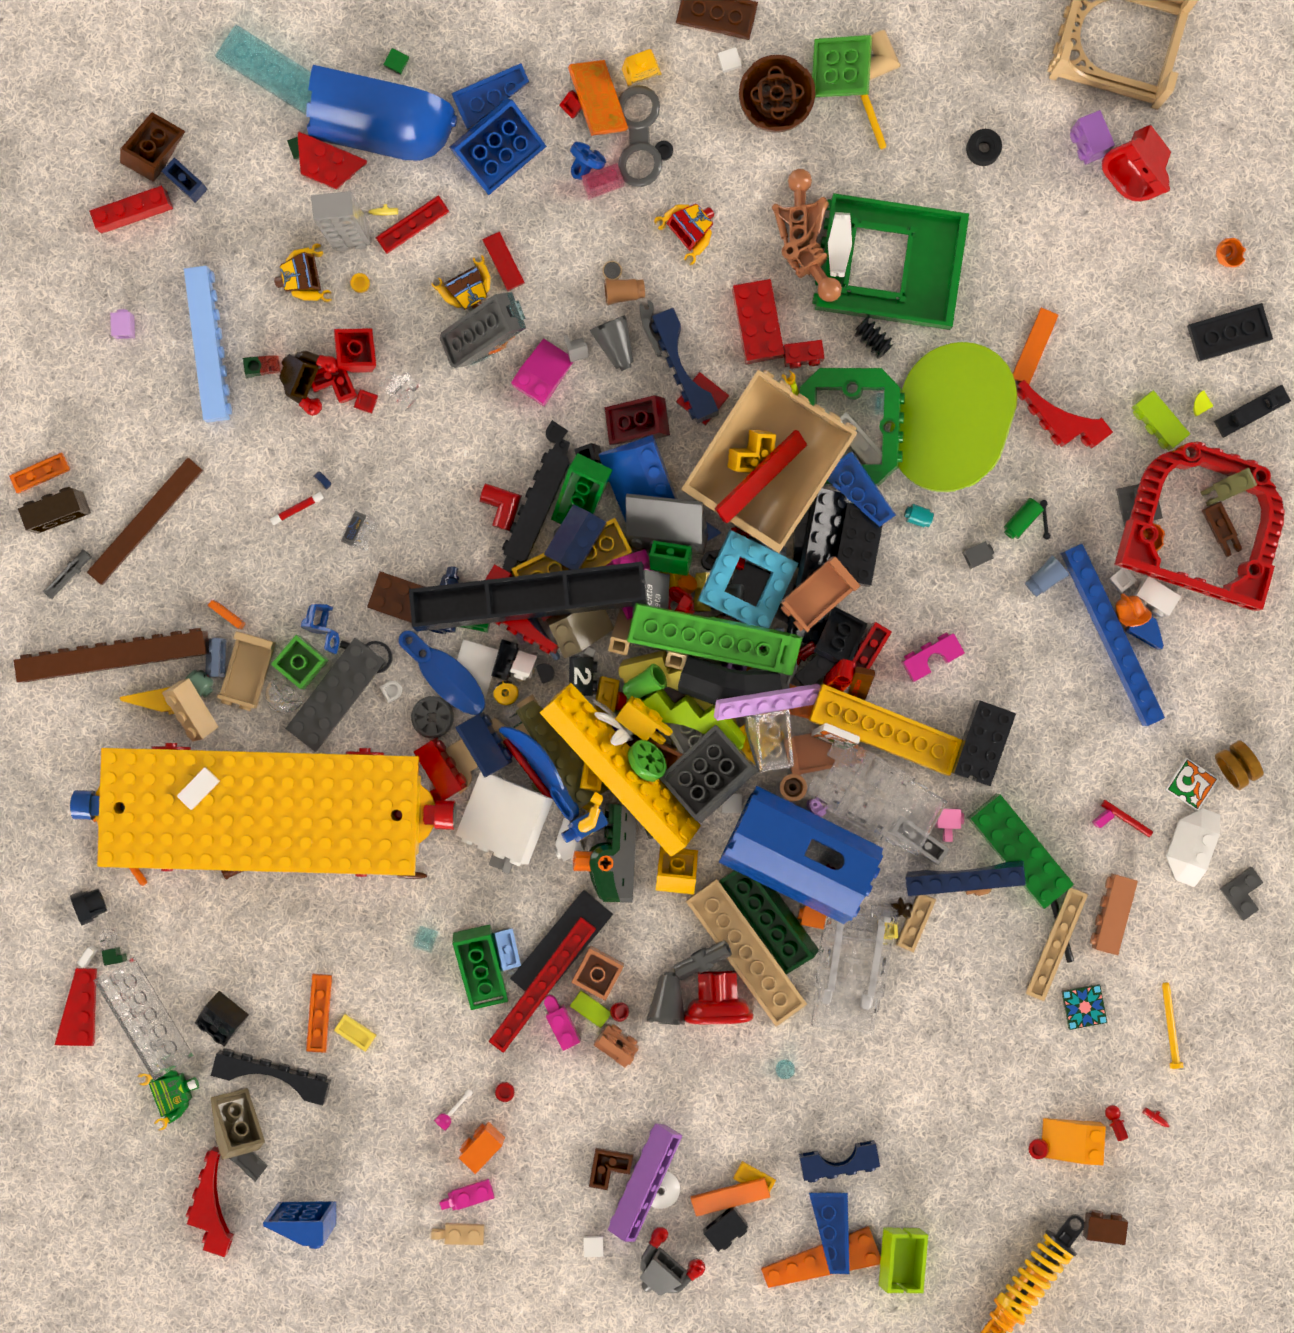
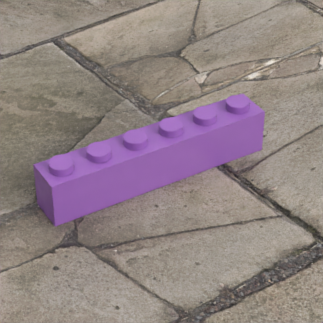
M655 1123L651 1129L650 1137L642 1149L641 1157L634 1166L632 1177L626 1184L623 1197L619 1200L618 1208L610 1220L608 1231L624 1242L636 1241L683 1136L667 1125Z

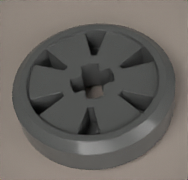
M437 696L422 698L413 707L411 713L412 725L420 735L426 738L441 737L453 725V709L443 698ZM430 712H431L432 714H433L434 712L437 714V715H436V719H437L436 722H434V721L429 722V721H428V719H429V715H428V714H429Z

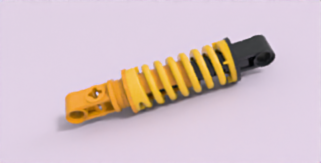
M1070 1215L1056 1234L1049 1230L1045 1231L1043 1238L1047 1247L1040 1242L1037 1243V1247L1042 1253L1039 1255L1035 1251H1031L1030 1255L1036 1260L1035 1263L1025 1259L1024 1263L1028 1267L1025 1270L1019 1267L1018 1272L1021 1276L1019 1278L1015 1275L1012 1276L1015 1284L1013 1286L1006 1284L1005 1286L1009 1292L1005 1294L1001 1292L997 1298H994L997 1307L994 1311L990 1312L989 1315L992 1319L988 1321L980 1333H1006V1331L1011 1333L1016 1323L1025 1324L1026 1317L1024 1314L1029 1315L1032 1313L1031 1306L1039 1304L1037 1297L1042 1298L1045 1296L1043 1289H1050V1281L1057 1280L1056 1272L1061 1273L1064 1271L1062 1264H1069L1071 1259L1077 1255L1071 1245L1084 1229V1219L1080 1215ZM1072 1219H1078L1081 1222L1079 1229H1073L1070 1226Z

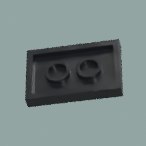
M834 607L830 611L813 652L836 664L843 659L852 661L868 623Z

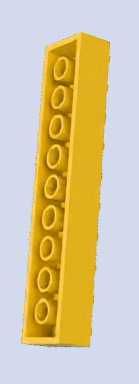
M572 683L568 684L539 713L670 856H673L688 845L701 825L659 779L649 782L640 778L634 772L628 760L630 746L626 742L614 746L610 740L616 731L608 723L596 718L594 713L598 711Z

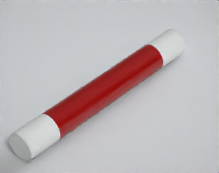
M318 492L270 518V521L275 525L322 500L324 497L321 492Z

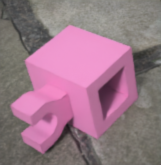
M935 808V827L943 828L944 842H953L952 829H961V824H964V813H961V809Z

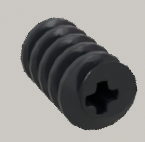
M867 316L855 329L857 330L855 337L862 335L860 342L867 341L866 348L873 346L871 353L878 351L876 358L879 359L894 344H890L891 337L886 340L884 339L887 334L886 332L879 334L880 326L874 329L875 321L868 323L870 316Z

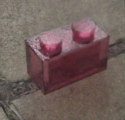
M617 163L581 176L588 200L624 187V180Z

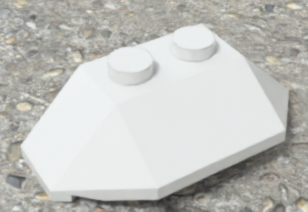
M1201 808L1199 811L1193 812L1178 821L1166 854L1170 868L1177 881L1195 887L1207 871L1220 835L1221 815Z

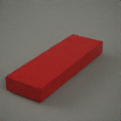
M500 231L482 239L507 291L525 284Z

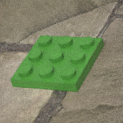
M871 35L819 38L814 40L812 78L815 84V98L869 95Z

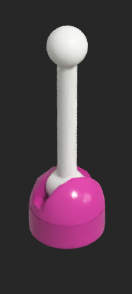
M467 1089L465 1095L448 1114H440L434 1120L436 1124L446 1131L451 1124L450 1116L467 1097L472 1096V1090Z

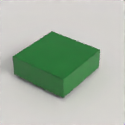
M392 48L383 65L401 75L409 60V56Z

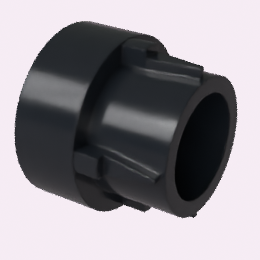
M99 888L90 892L79 891L70 895L73 908L81 926L93 922L94 918L98 917V915L108 912Z

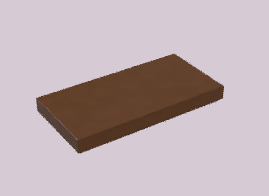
M681 0L676 23L750 40L758 2L752 0Z

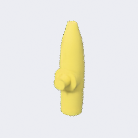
M383 204L382 208L369 210V213L381 216L398 215V208H389L387 204Z

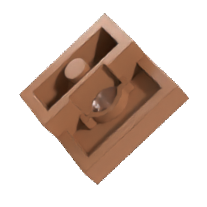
M607 1024L595 1040L594 1046L626 1068L627 1065L632 1063L634 1055L639 1049L638 1041L630 1035L626 1037L621 1034L622 1030L615 1024H612V1026ZM617 1040L622 1041V1047L616 1043Z

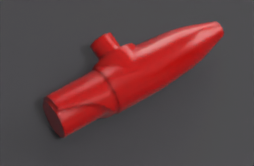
M1148 1108L1143 1110L1142 1113L1151 1120L1169 1128L1170 1125L1167 1121L1159 1116L1161 1112L1157 1110L1155 1113Z

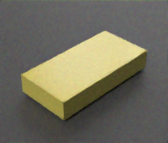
M346 1014L343 1015L334 1029L336 1033L365 1052L377 1036Z

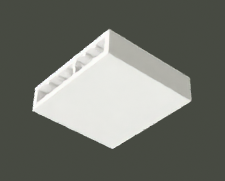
M480 771L456 836L461 837V841L466 844H477V848L482 851H493V855L498 858L504 859V857L510 859L509 862L514 865L529 864L553 799L494 774L484 778Z

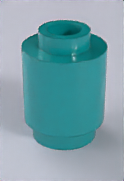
M912 504L911 507L907 506L904 517H906V522L924 528L925 526L930 527L934 513L930 512V509Z

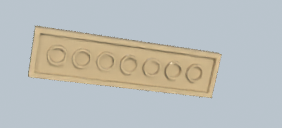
M717 878L686 900V903L714 942L718 943L725 940L729 944L732 955L727 960L776 1027L807 1005Z

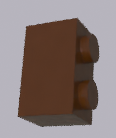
M1092 1210L1091 1213L1086 1212L1083 1236L1086 1240L1126 1245L1128 1221L1122 1214L1111 1213V1215H1103V1212L1098 1210Z

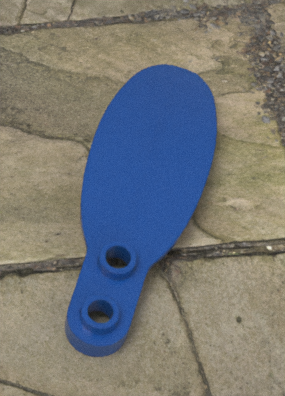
M404 631L400 634V646L418 662L421 673L426 681L444 700L467 714L478 715L483 712L485 708L483 692L472 674L460 662L443 651L431 648L413 631ZM408 637H411L413 640L411 644L406 642ZM422 650L426 651L425 657H421L420 652Z
M505 726L500 727L499 732L521 752L543 784L550 790L552 799L564 817L570 821L578 817L579 806L570 797L556 767L542 746L520 730Z

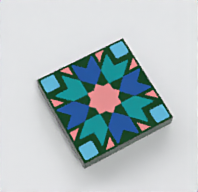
M1100 984L1061 991L1069 1030L1107 1023Z

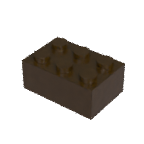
M65 487L60 489V493L55 495L47 494L42 496V500L25 502L23 507L18 508L25 530L39 534L91 514L84 493L71 487Z

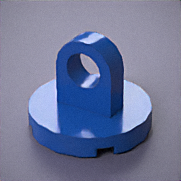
M578 141L574 142L571 146L570 152L576 158L571 167L573 178L584 180L592 168L598 170L604 168L606 159L599 151L594 150L593 152L588 144Z

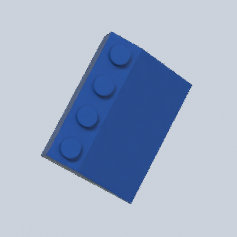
M508 98L449 146L454 155L488 195L547 147L514 101Z
M654 435L599 453L602 465L613 469L609 482L625 522L626 494L678 499Z
M336 1201L278 1202L264 1220L263 1226L302 1246H309L310 1249L321 1248L336 1226Z

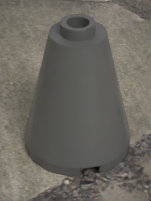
M625 315L590 329L591 334L616 369L620 368L623 371L632 367L630 363L634 362Z
M664 972V975H660L647 1015V1022L653 1023L655 1021L658 1024L685 1025L680 979L674 972Z

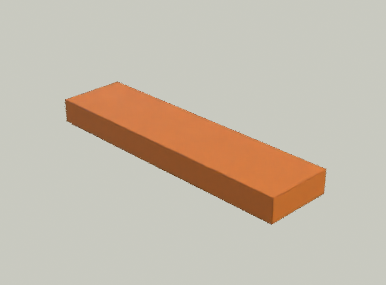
M1042 307L1040 308L1013 371L1016 381L1022 382L1025 380L1030 384L1057 321L1058 314Z
M312 974L306 1047L308 1052L326 1053L332 975Z
M763 1177L691 1196V1202L697 1217L770 1198V1192L766 1179Z

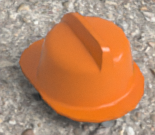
M1123 593L1121 594V599L1116 602V615L1125 626H1140L1147 623L1152 617L1151 611L1143 605L1138 596H1127Z

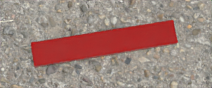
M794 430L715 507L723 522L728 524L807 446L806 441L798 430Z

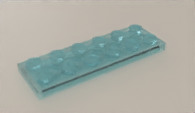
M235 24L215 57L306 115L307 102H311L312 91L308 90L311 72Z

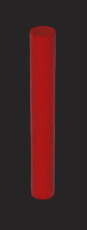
M1107 800L1102 802L1101 806L1110 810L1115 816L1147 837H1151L1153 834L1151 829Z

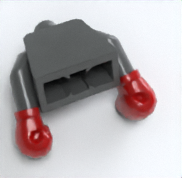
M657 1227L652 1231L650 1241L648 1242L649 1245L641 1257L640 1264L642 1271L640 1279L643 1281V1290L645 1292L653 1290L658 1295L681 1292L691 1281L693 1282L696 1278L703 1275L705 1271V1263L701 1259L695 1258L689 1261L688 1269L686 1270L659 1247L668 1238V1231L664 1227Z

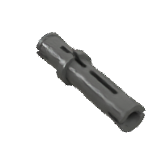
M82 549L73 561L67 563L68 566L43 592L53 599L76 573L79 574L81 572V568L92 556Z

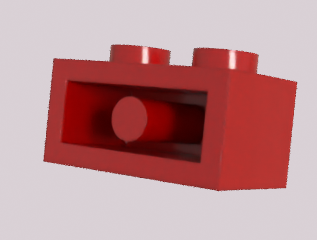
M822 339L784 344L783 346L785 353L784 364L785 367H790V369L801 368V365L807 364L810 367L818 366L825 359Z

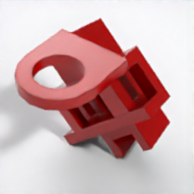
M676 586L669 589V596L678 603L675 611L694 614L695 611L691 609L694 600L689 597L690 594ZM673 591L678 592L681 595V598H677L673 594Z

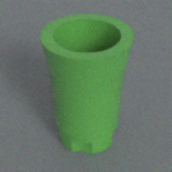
M652 664L645 671L630 679L622 688L628 700L631 696L640 699L647 694L666 688L667 679L662 669L658 665Z

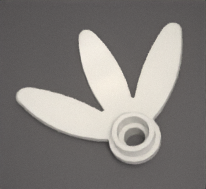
M594 699L592 700L594 704L606 712H595L596 718L618 728L610 740L614 746L634 740V733L615 720L617 715L602 703Z

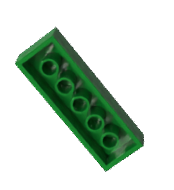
M996 793L967 817L1003 862L1024 861L1026 885L1023 887L1041 908L1045 909L1074 885L1001 794Z

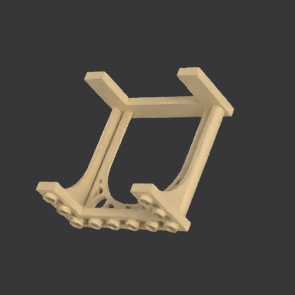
M1071 0L1070 6H1066L1063 18H1066L1064 24L1060 25L1058 36L1061 37L1059 43H1055L1052 52L1054 57L1047 69V72H1050L1049 79L1057 80L1058 77L1151 103V108L1158 110L1174 91L1179 73L1172 71L1188 14L1199 0H1125L1177 15L1157 86L1109 73L1096 67L1083 51L1080 38L1081 27L1086 15L1095 6L1109 0H1095L1094 2ZM1082 3L1086 6L1084 11L1081 10ZM1072 39L1076 41L1075 46H1073ZM1071 51L1079 53V57L1076 60L1069 59ZM1080 61H1084L1085 67L1081 64L1077 66V64H1079Z

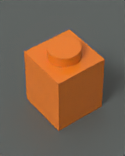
M803 905V908H799L797 919L800 920L801 925L824 930L826 915Z

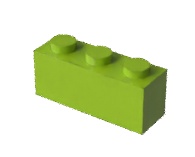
M1154 390L1131 407L1134 410L1133 415L1138 420L1142 419L1146 424L1145 429L1151 435L1154 434L1158 438L1157 443L1164 450L1167 449L1169 451L1190 435L1189 431Z

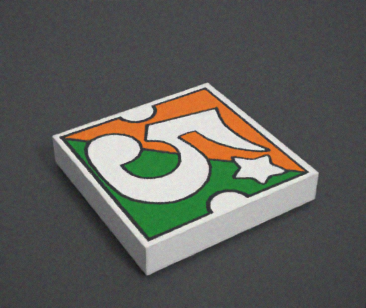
M828 723L815 728L811 734L812 737L844 750L859 744L860 741L859 736Z
M1185 758L1165 790L1196 811H1199L1219 778L1188 758Z

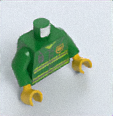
M167 1068L151 1071L149 1074L140 1073L137 1076H145L146 1080L139 1084L143 1086L149 1084L161 1117L164 1116V1118L157 1119L154 1124L159 1121L163 1123V1127L158 1129V1131L164 1130L167 1127V1123L171 1124L184 1114L189 1107V1101L193 1098L190 1091L199 1088V1082L196 1077L186 1080L183 1073L178 1074L176 1070Z

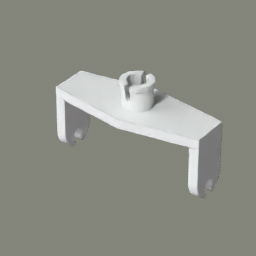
M835 212L828 240L830 276L845 277L852 247L850 213Z

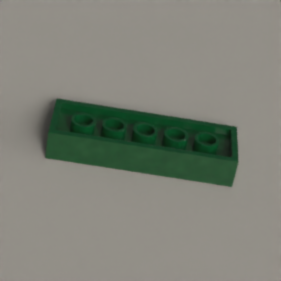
M732 870L718 880L786 975L813 959L819 952L816 944L777 891L735 870Z

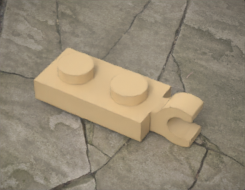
M446 1223L445 1229L432 1228L431 1239H445V1244L483 1245L484 1224Z

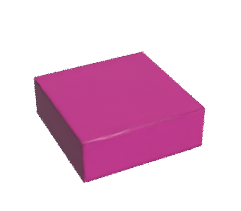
M1105 810L1092 823L1095 827L1102 828L1115 815L1110 810Z

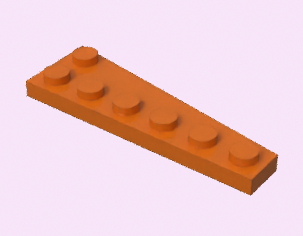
M869 1226L849 1233V1271L880 1265L881 1257ZM822 1244L761 1268L768 1288L832 1275L828 1269Z

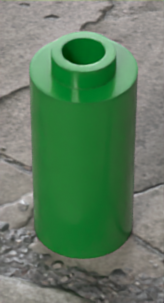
M1028 498L1005 524L1004 533L1011 539H1019L1043 512V507L1034 499Z

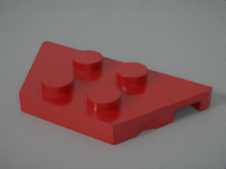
M298 132L300 172L304 177L337 190L368 162L363 158Z

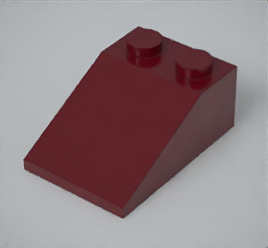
M653 395L604 407L609 445L631 443L650 435H654L655 439L670 436L666 401L663 397Z

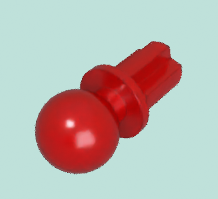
M813 641L800 648L797 657L798 665L801 659L806 661L807 657L814 653L813 650L816 644Z
M1115 1105L1108 1106L1105 1110V1116L1112 1121L1109 1126L1113 1128L1117 1140L1124 1141L1128 1139V1134L1123 1124L1124 1120L1119 1119L1121 1115L1120 1109Z

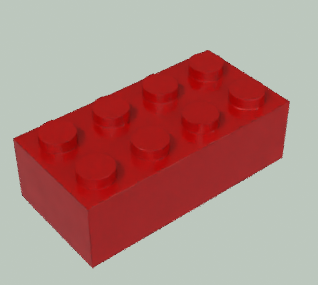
M771 279L733 285L732 293L745 364L783 358L785 353Z

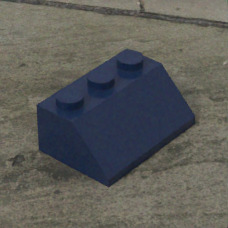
M573 504L544 555L569 570L580 569L604 530L606 522Z
M482 712L455 728L484 778L513 761L511 759V752L501 742L503 739L500 733L493 729L491 718Z

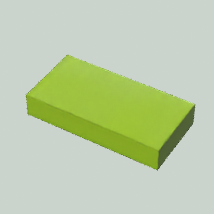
M582 990L579 991L570 1004L571 1008L599 1028H602L610 1016L609 1009Z

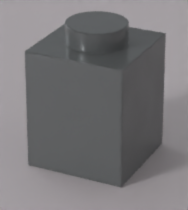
M986 541L962 552L970 569L994 559V550Z

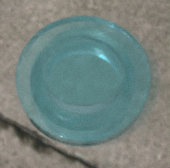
M789 1060L779 1061L776 1065L777 1075L781 1079L791 1078L795 1073L794 1064Z

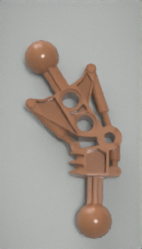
M798 168L793 170L788 178L789 188L794 191L795 206L781 207L778 204L772 206L781 239L784 241L782 255L791 267L796 270V275L799 278L807 274L813 276L818 283L817 291L822 300L833 302L841 295L842 287L837 279L827 277L821 269V266L827 260V254L824 253V250L820 248V244L817 243V237L820 234L824 214L829 202L825 197H821L815 203L806 205V191L811 187L812 179L808 171ZM800 215H804L801 220H797ZM785 222L790 226V242H789V243H788V239H787V238H788V233H787V229H786ZM801 233H804L802 238L797 239Z

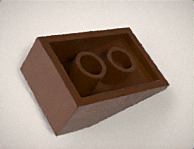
M151 112L120 148V163L154 182L162 173L185 131Z

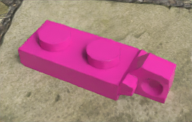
M486 1179L452 1190V1192L448 1193L449 1198L443 1199L439 1203L441 1210L452 1207L454 1211L494 1199L495 1196L490 1180Z

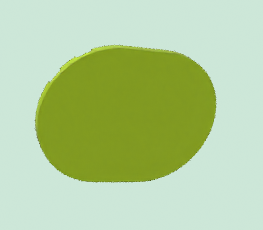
M956 342L940 346L924 355L913 366L904 382L902 393H905V404H901V412H904V424H900V431H903L904 437L899 451H903V461L899 462V469L911 482L924 489L935 492H954L981 481L984 476L993 470L999 461L1017 406V388L1009 366L991 349L969 342ZM891 423L890 432L895 428L893 423Z

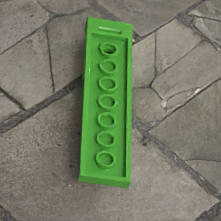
M636 603L627 642L778 672L785 675H793L803 638L799 635L788 634L787 632Z

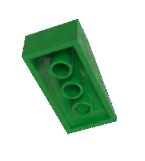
M577 453L568 469L551 520L562 524L573 504L595 514L613 469Z
M490 924L453 933L452 944L471 1010L508 1002ZM503 996V998H500V999H496V1000H492V1001H487V1002H483V1003H479V1004H474L475 1002L484 1001V1000H488V999H492V998H497V997Z

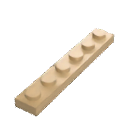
M1072 887L1067 890L1025 992L1027 995L1045 1001L1087 899V893Z

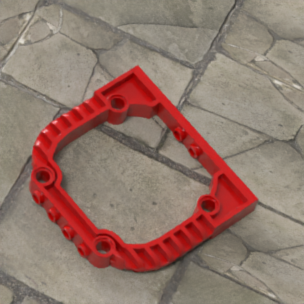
M1198 441L1186 443L1179 446L1176 450L1158 456L1147 466L1141 477L1130 520L1126 521L1114 565L1252 611L1263 610L1275 568L1272 563L1275 559V552L1278 548L1282 527L1284 526L1285 515L1282 497L1277 492V487L1270 481V471L1268 468L1258 465V462L1255 460L1241 459L1240 455L1226 454L1220 448L1206 447L1205 443ZM1186 449L1189 451L1190 457L1186 455ZM1201 466L1227 476H1232L1249 468L1257 483L1256 486L1246 490L1248 493L1257 496L1261 508L1260 524L1249 561L1242 562L1238 566V577L1223 585V588L1208 584L1202 578L1188 577L1189 574L1184 572L1175 573L1160 568L1161 558L1154 545L1159 533L1158 529L1153 525V520L1163 484L1168 474L1174 468L1187 470ZM1256 473L1259 475V481L1256 479ZM1144 531H1146L1148 534L1147 539H1145V537L1143 536ZM1250 566L1253 570L1252 574L1249 572Z

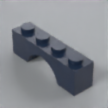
M874 1140L855 1143L852 1154L842 1162L827 1161L818 1151L799 1154L804 1181L808 1180L810 1183L817 1182L819 1178L824 1177L834 1179L838 1175L845 1173L849 1176L855 1175L857 1171L862 1170L872 1172L880 1167L877 1146Z

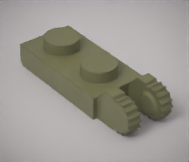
M1247 468L1214 483L1213 486L1201 491V495H1207L1211 491L1216 490L1218 497L1208 500L1206 505L1209 506L1256 486L1257 483L1250 469Z

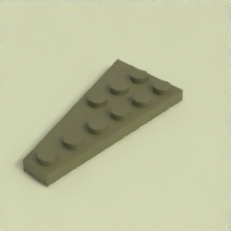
M533 700L516 710V713L529 735L546 751L556 767L563 785L567 788L570 797L577 803L580 809L590 802L595 793L594 791L580 788L584 761L539 713L543 708ZM602 782L601 790L597 793L601 795L609 790V788Z

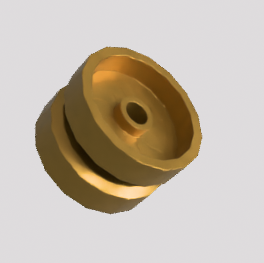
M1241 740L1230 745V751L1223 749L1215 754V760L1228 782L1237 790L1248 786L1249 780L1256 781L1264 775L1259 760Z

